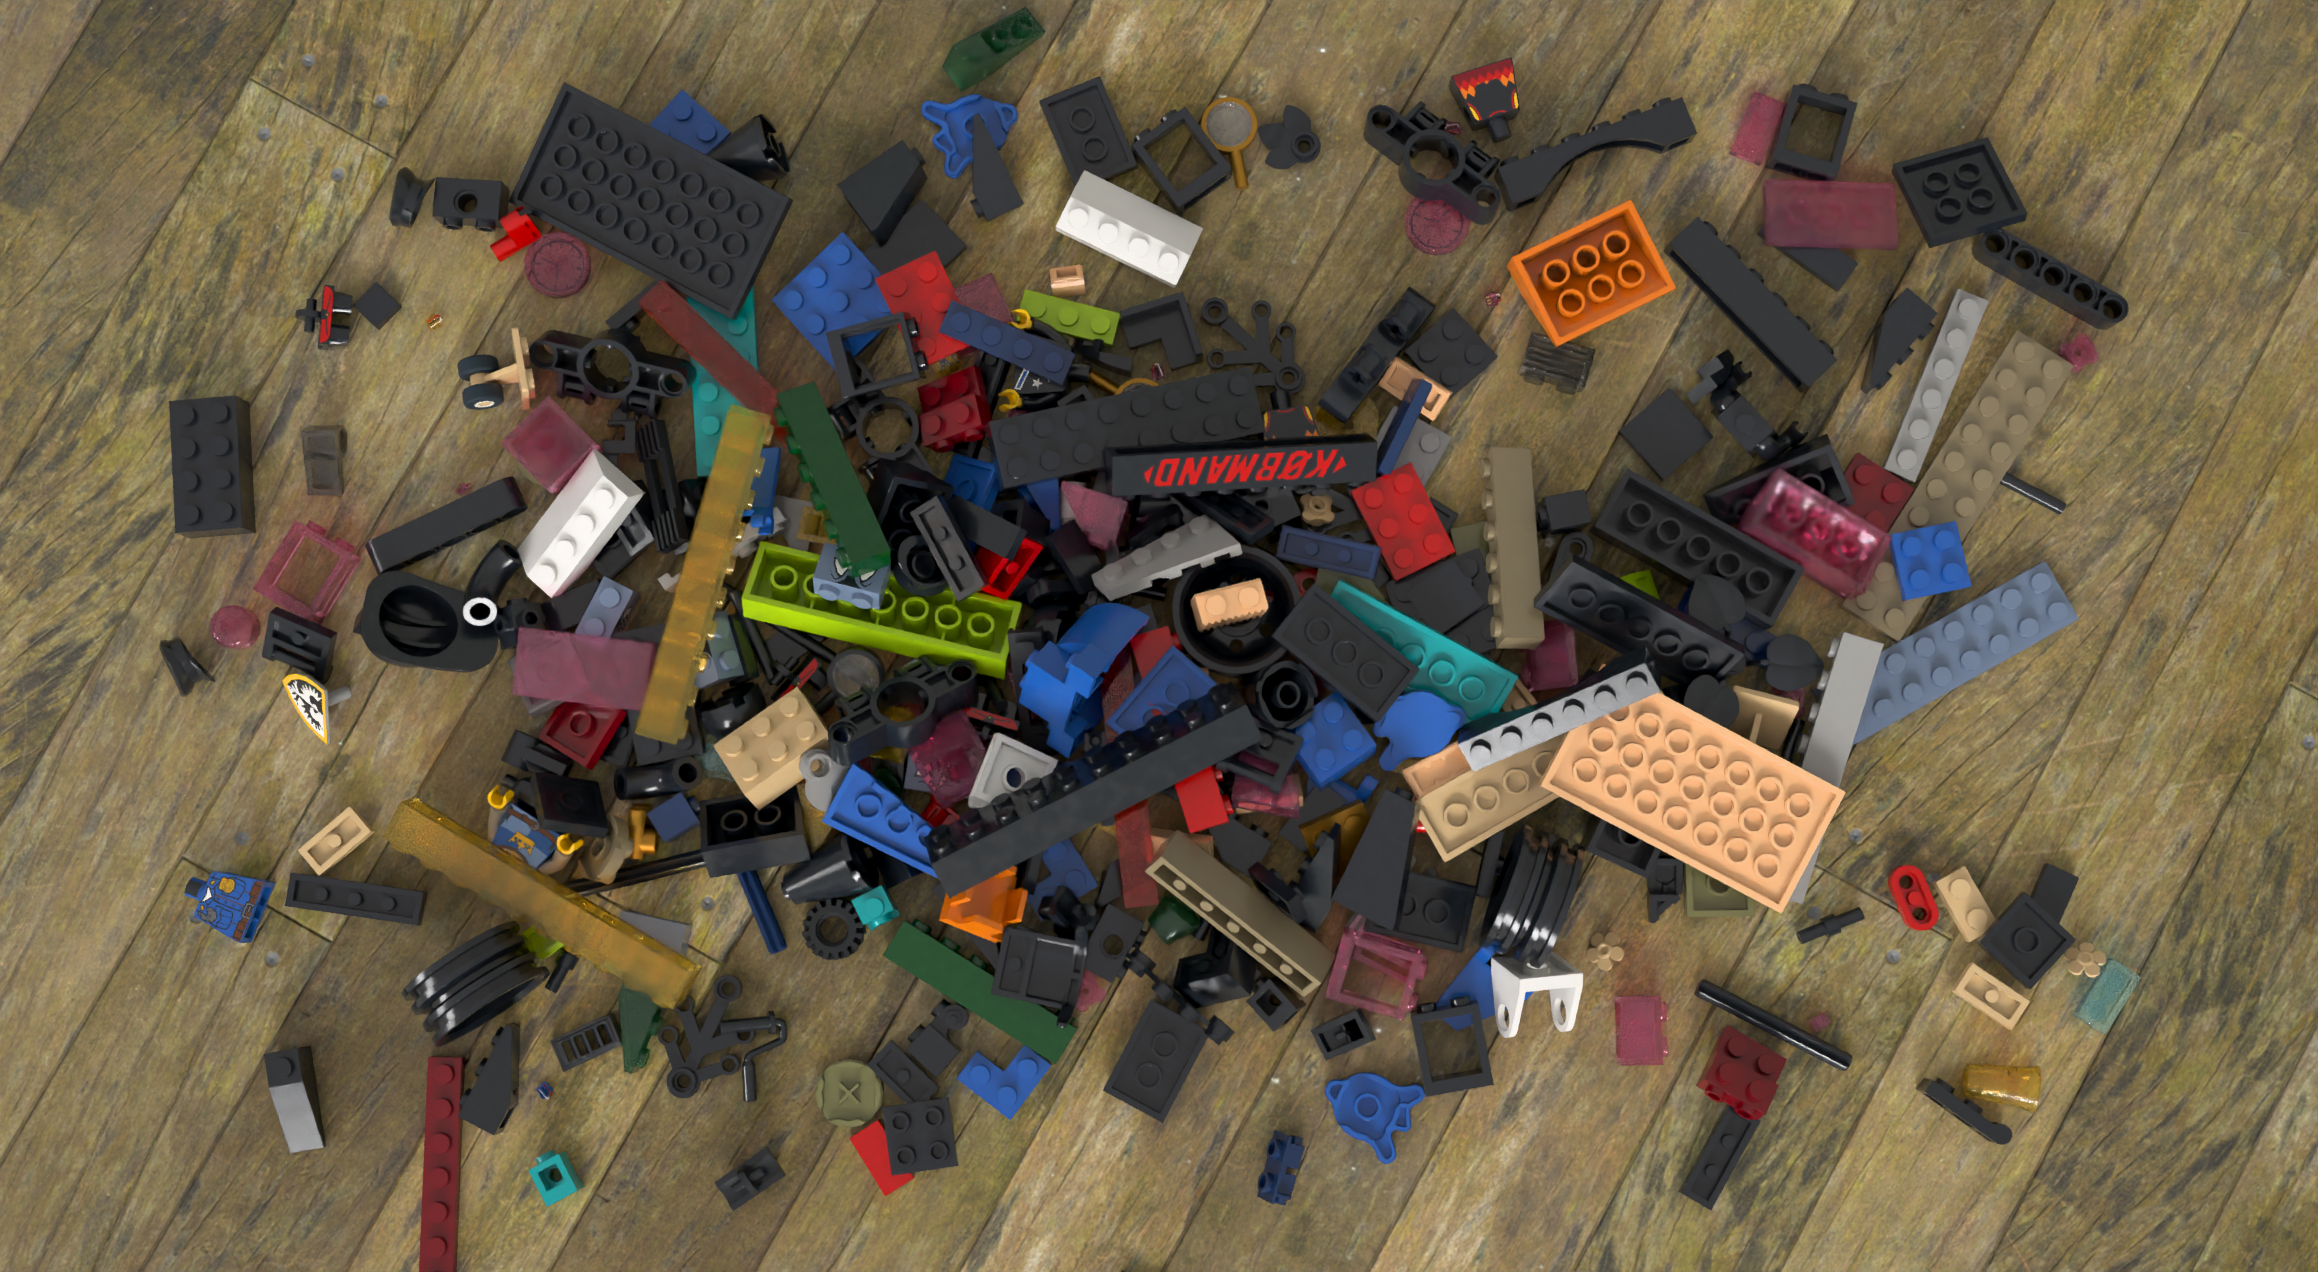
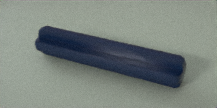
M757 871L737 873L769 953L776 954L787 948L786 941Z

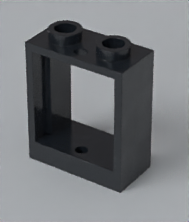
M1809 84L1793 85L1786 94L1765 168L1829 186L1837 177L1857 103L1850 101L1846 95L1840 93H1831L1829 95L1818 92L1816 87ZM1797 102L1842 115L1829 161L1784 149Z
M1186 107L1178 112L1176 109L1168 112L1161 118L1159 126L1152 131L1149 128L1143 130L1134 138L1135 143L1132 144L1134 157L1178 216L1232 177V168ZM1184 124L1215 166L1177 192L1146 150Z
M899 312L826 332L843 398L851 399L927 378L925 370L929 369L927 356L924 350H919L916 339L920 337V329L916 318H911L908 312ZM900 324L912 372L860 385L848 338Z
M1460 996L1450 999V1005L1437 1007L1436 1002L1416 1005L1417 1011H1411L1410 1015L1426 1097L1494 1085L1478 1001H1470V996ZM1471 1014L1482 1068L1431 1077L1421 1023Z

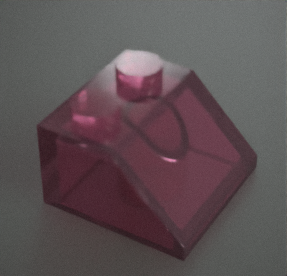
M1063 481L1061 485L1062 491L1090 545L1109 551L1110 546L1118 548L1130 513L1129 503Z
M1557 619L1544 621L1545 639L1536 649H1520L1521 653L1525 652L1526 666L1521 668L1522 683L1524 686H1528L1530 693L1566 691L1579 684L1574 628Z
M964 709L940 721L935 733L929 740L919 746L907 748L916 768L942 810L970 795L987 753V748Z

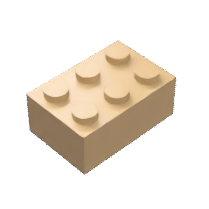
M798 687L713 745L743 794L758 810L804 779L799 770V762L805 752L814 748L824 751L830 748L827 726ZM817 759L811 763L812 771H816L819 768V761Z

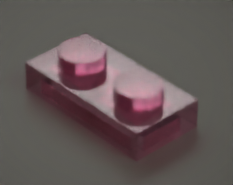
M1754 91L1729 155L1760 166L1785 103Z

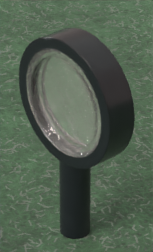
M850 646L839 651L833 657L827 672L828 685L831 690L813 706L819 716L822 717L835 705V699L839 697L845 699L860 691V687L865 684L874 692L886 678V670L881 658L871 649L862 646Z

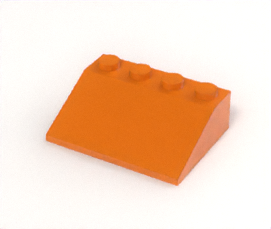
M1632 200L1513 256L1507 265L1522 297L1555 347L1676 289Z

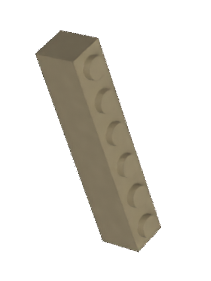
M1491 447L1485 458L1481 459L1479 466L1480 478L1485 479V490H1483L1481 498L1482 509L1487 510V521L1484 524V540L1489 541L1490 552L1486 556V571L1491 573L1492 581L1488 589V602L1490 605H1493L1494 616L1490 622V633L1496 639V648L1536 649L1545 639L1543 612L1533 607L1534 597L1541 591L1531 448Z
M1178 829L1160 845L1145 870L1148 875L1303 997L1322 984L1336 957L1335 953Z

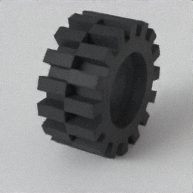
M826 899L825 901L818 902L807 912V917L803 920L802 924L804 925L802 935L806 939V946L813 951V954L826 960L843 959L858 950L857 948L862 945L864 941L863 936L866 933V927L862 924L851 902L841 899ZM830 916L842 918L847 925L845 937L837 943L827 941L822 935V924Z

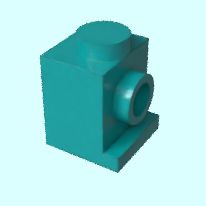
M880 885L851 900L862 924L868 925L870 931L901 915L886 885Z
M554 1149L537 1157L535 1159L537 1166L528 1170L547 1207L585 1187L583 1182L579 1180L565 1151L556 1155ZM555 1168H558L562 1174L560 1181L555 1180L552 1176Z

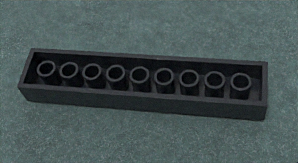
M1232 681L1227 684L1215 685L1209 689L1208 694L1196 700H1186L1180 703L1176 710L1166 715L1152 717L1143 727L1135 731L1128 730L1122 732L1115 738V741L1103 747H1093L1085 752L1083 757L1073 762L1059 764L1053 769L1052 773L1042 778H1032L1026 781L1022 788L1010 794L1003 793L996 796L989 805L979 810H968L961 815L959 820L949 825L943 824L933 828L924 837L930 863L947 895L951 898L1263 740L1245 701Z

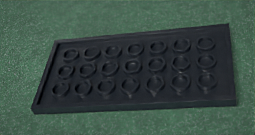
M564 82L508 202L517 207L523 206L526 208L529 206L532 215L724 316L737 320L792 205L793 199Z

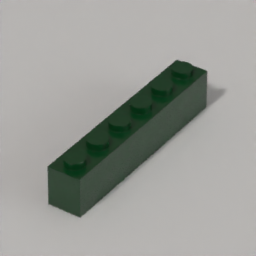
M813 381L777 393V407L773 408L775 421L779 428L784 426L787 432V436H785L787 448L790 454H796L800 461V464H797L803 483L809 482L813 492H810L812 504L817 512L822 511L825 520L822 521L827 538L829 540L834 539L838 549L835 550L840 567L842 569L847 568L853 579L889 566L891 557L890 547L815 382Z
M916 918L913 923L904 920L884 952V957L1054 1064L1058 1062L1079 1028L1073 1024L1076 1018L1072 1016L1065 1028L1057 1027L1056 1023L1061 1010L1059 1008L1055 1013L1044 1005L992 995L991 991L995 975L987 970L989 967L987 962L972 954L970 959L958 952L961 946L945 936L941 941L930 935L932 928Z

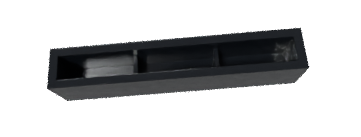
M1697 217L1667 245L1663 252L1789 382L1802 393L1837 361L1833 356V349L1825 341H1818L1810 332L1809 324L1802 317H1795L1786 308L1787 303L1784 298L1776 292L1772 293L1763 284V277L1755 269H1748L1740 260L1739 252L1733 246L1725 245L1717 237L1718 232L1711 223L1702 221Z

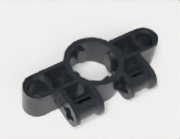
M1422 101L1405 118L1387 105H1376L1369 110L1363 136L1368 144L1399 166V179L1406 191L1422 200L1434 201L1443 199L1469 220L1479 225L1488 224L1494 219L1501 202V193L1487 179L1498 166L1500 159L1497 157L1491 158L1477 147L1478 143L1474 140L1463 149L1457 138L1444 131L1448 120L1445 118L1439 119L1425 108L1426 104ZM1374 124H1382L1386 128H1378ZM1420 151H1437L1444 159H1448L1451 162L1452 168L1443 179H1427L1425 175L1417 173L1412 168L1409 158L1414 159ZM1478 201H1484L1488 203L1490 206H1481L1478 203Z
M1409 286L1384 319L1368 335L1317 405L1345 425L1369 393L1381 381L1394 358L1400 356L1436 308V305Z
M617 328L603 330L594 338L557 330H548L529 348V358L534 365L542 369L558 372V398L565 399L566 397L584 400L586 405H593L596 396L604 399L622 398V413L637 412L648 415L650 419L658 417L663 396L669 398L681 397L695 382L697 377L696 369L689 361L646 351L642 342L635 335ZM544 344L552 348L554 354L547 352ZM600 345H606L605 348H617L623 352L631 364L629 366V374L632 375L631 380L617 382L614 378H606L595 364L598 350H595V348ZM672 374L681 377L683 383L676 382Z
M854 358L856 369L862 371V377L859 380L860 385L876 382L861 360ZM877 391L851 399L842 398L827 408L841 442L844 443L857 436L860 445L868 456L871 457V459L867 460L857 469L860 475L866 477L869 484H871L880 458L910 463L936 476L918 449L922 440L918 417L912 407L905 401L895 397H885L882 391ZM886 409L902 411V415L909 426H913L909 442L907 444L904 442L900 444L893 453H881L874 450L873 448L876 446L869 436L866 438V428L870 419L883 415ZM840 416L844 418V420L847 423V426H844L843 422L840 419Z
M923 654L918 657L917 662L903 669L900 667L894 669V678L881 683L874 692L865 684L860 687V691L849 697L835 699V707L841 719L833 723L828 729V741L832 760L836 764L848 766L887 746L912 748L923 744L935 733L939 719L968 705L977 698L978 680L975 665L968 660H956L938 669ZM900 703L920 705L924 712L913 720L903 722L890 720L887 715L883 714L890 707Z

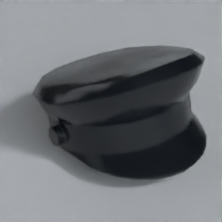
M403 167L398 171L389 214L392 226L402 225L407 228L413 226L424 196L436 180L435 178L428 181L416 178L408 167Z
M912 535L900 543L893 563V574L897 583L907 592L918 596H934L942 593L949 584L923 536Z
M179 636L171 640L160 641L159 648L182 697H187L192 692L194 685L202 680L216 681L192 657Z

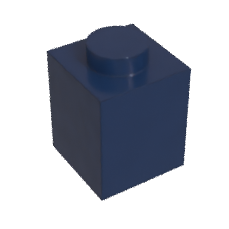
M680 792L647 813L665 843L675 841L700 825L699 801L695 795L689 797L684 792Z

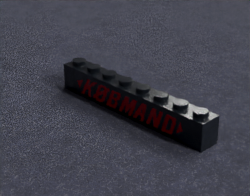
M1368 433L1106 447L1105 487L1112 496L1119 500H1132L1136 498V495L1147 494L1153 498H1166L1169 496V493L1181 492L1186 496H1199L1202 494V491L1232 494L1235 492V489L1265 492L1268 490V487L1298 490L1300 485H1313V487L1325 489L1331 488L1335 483H1345L1348 486L1359 487L1365 485V482L1376 481L1378 442Z

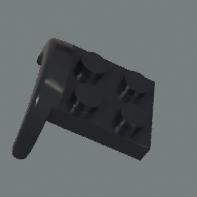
M1077 925L1075 940L1005 926L991 994L1059 1008L1061 1010L1056 1026L1065 1028L1075 1011L1083 981L1088 951L1087 928Z

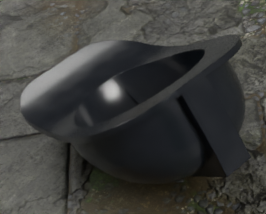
M403 571L385 572L370 582L367 587L363 608L356 616L353 633L362 636L371 653L388 664L406 668L421 667L451 672L467 673L482 669L494 659L499 640V634L495 631L494 621L487 625L476 626L464 618L463 600L465 591L450 588Z

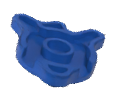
M981 94L967 95L948 104L930 100L925 101L921 106L923 118L942 127L941 131L933 136L932 143L936 149L946 155L944 170L945 174L952 179L961 176L964 169L972 163V118L974 115L980 114L998 152L1005 144L1011 127L1018 120L1017 110L1012 104L992 101L982 97Z
M1417 689L1401 693L1378 723H1374L1373 733L1377 737H1388L1390 740L1379 757L1380 766L1386 771H1392L1407 758L1426 757L1441 751L1449 743L1455 731L1465 724L1466 714L1464 709L1459 705L1450 704L1430 690Z
M1372 1072L1357 1073L1345 1079H1332L1325 1086V1096L1332 1103L1335 1118L1344 1132L1355 1139L1370 1144L1382 1163L1389 1164L1393 1162L1397 1154L1391 1134L1394 1130L1402 1132L1410 1130V1109L1423 1100L1425 1097L1424 1088L1415 1083L1405 1086L1396 1085L1385 1077Z

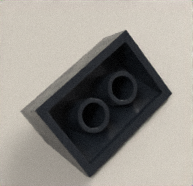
M880 458L866 497L890 547L891 570H893V563L900 543L909 536L922 535L910 512L935 496L942 495L948 504L954 487L910 463Z

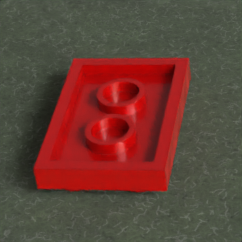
M936 250L875 278L891 314L908 312L911 318H916L920 329V337L916 338L920 351L924 350L929 366L970 347L939 333L951 301L961 303ZM899 324V325H897V326H898V329H899V331H900V333H901V335H902V337H903L902 330H901V326H900V324Z
M1411 462L1393 470L1389 475H1383L1377 478L1376 481L1368 482L1350 492L1376 546L1382 547L1381 556L1394 582L1456 552Z

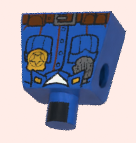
M212 871L208 881L192 877L186 885L184 894L199 901L195 910L196 918L236 942L251 943L276 882L224 871Z

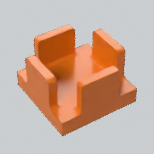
M1012 866L951 898L946 893L939 921L991 942H1002L1005 926L1021 922L1027 900L1028 890L1024 888L1015 889L1017 877L1013 875H1016L1017 867Z

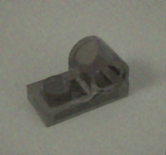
M308 425L301 431L308 495H342L345 492L342 458L347 451V431L343 425Z

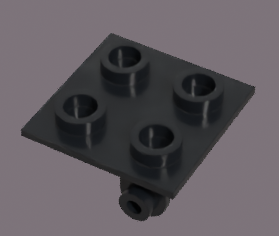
M938 1097L926 1101L882 1107L892 1175L959 1166L949 1097Z

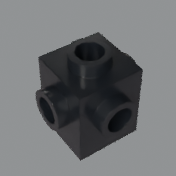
M516 598L507 600V606L497 609L494 627L497 634H499L501 650L533 647L547 642L545 632L546 617L542 612L541 602L527 603V598Z

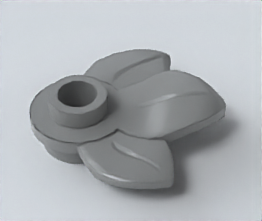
M817 748L810 749L803 754L799 762L800 773L806 780L805 795L812 806L823 812H827L832 801V795H835L850 767V765L842 766L836 764L832 760L830 748L826 751ZM817 759L819 761V768L816 771H812L811 763Z

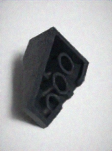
M1828 434L1797 445L1774 459L1767 460L1703 493L1711 515L1726 524L1756 522L1758 519L1770 518L1782 520L1811 515V517H1821L1856 504Z

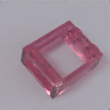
M295 520L253 587V590L295 615L321 625L362 558L353 553L355 546L339 537L336 538L335 542L324 536L327 530L313 521L309 520L307 525ZM305 536L340 556L311 605L275 584Z
M1345 926L1325 997L1404 1021L1406 1012L1413 1013L1418 993L1413 992L1416 979L1422 981L1428 961L1422 959L1423 949ZM1354 944L1411 961L1399 1006L1342 989Z

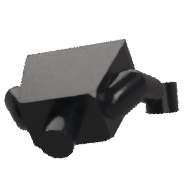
M1739 361L1732 366L1727 379L1711 394L1710 402L1715 407L1711 413L1753 458L1759 455L1764 460H1772L1790 447L1793 448L1799 445L1808 435V432L1800 433L1796 429L1799 422L1793 421L1782 434L1778 435L1754 407L1736 390L1739 385L1752 377L1751 371L1746 374L1742 371L1740 365L1743 362Z

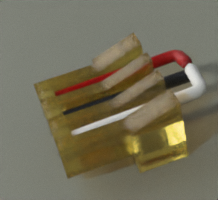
M432 314L425 320V323L432 331L442 326L440 324L442 319L439 315L435 316Z

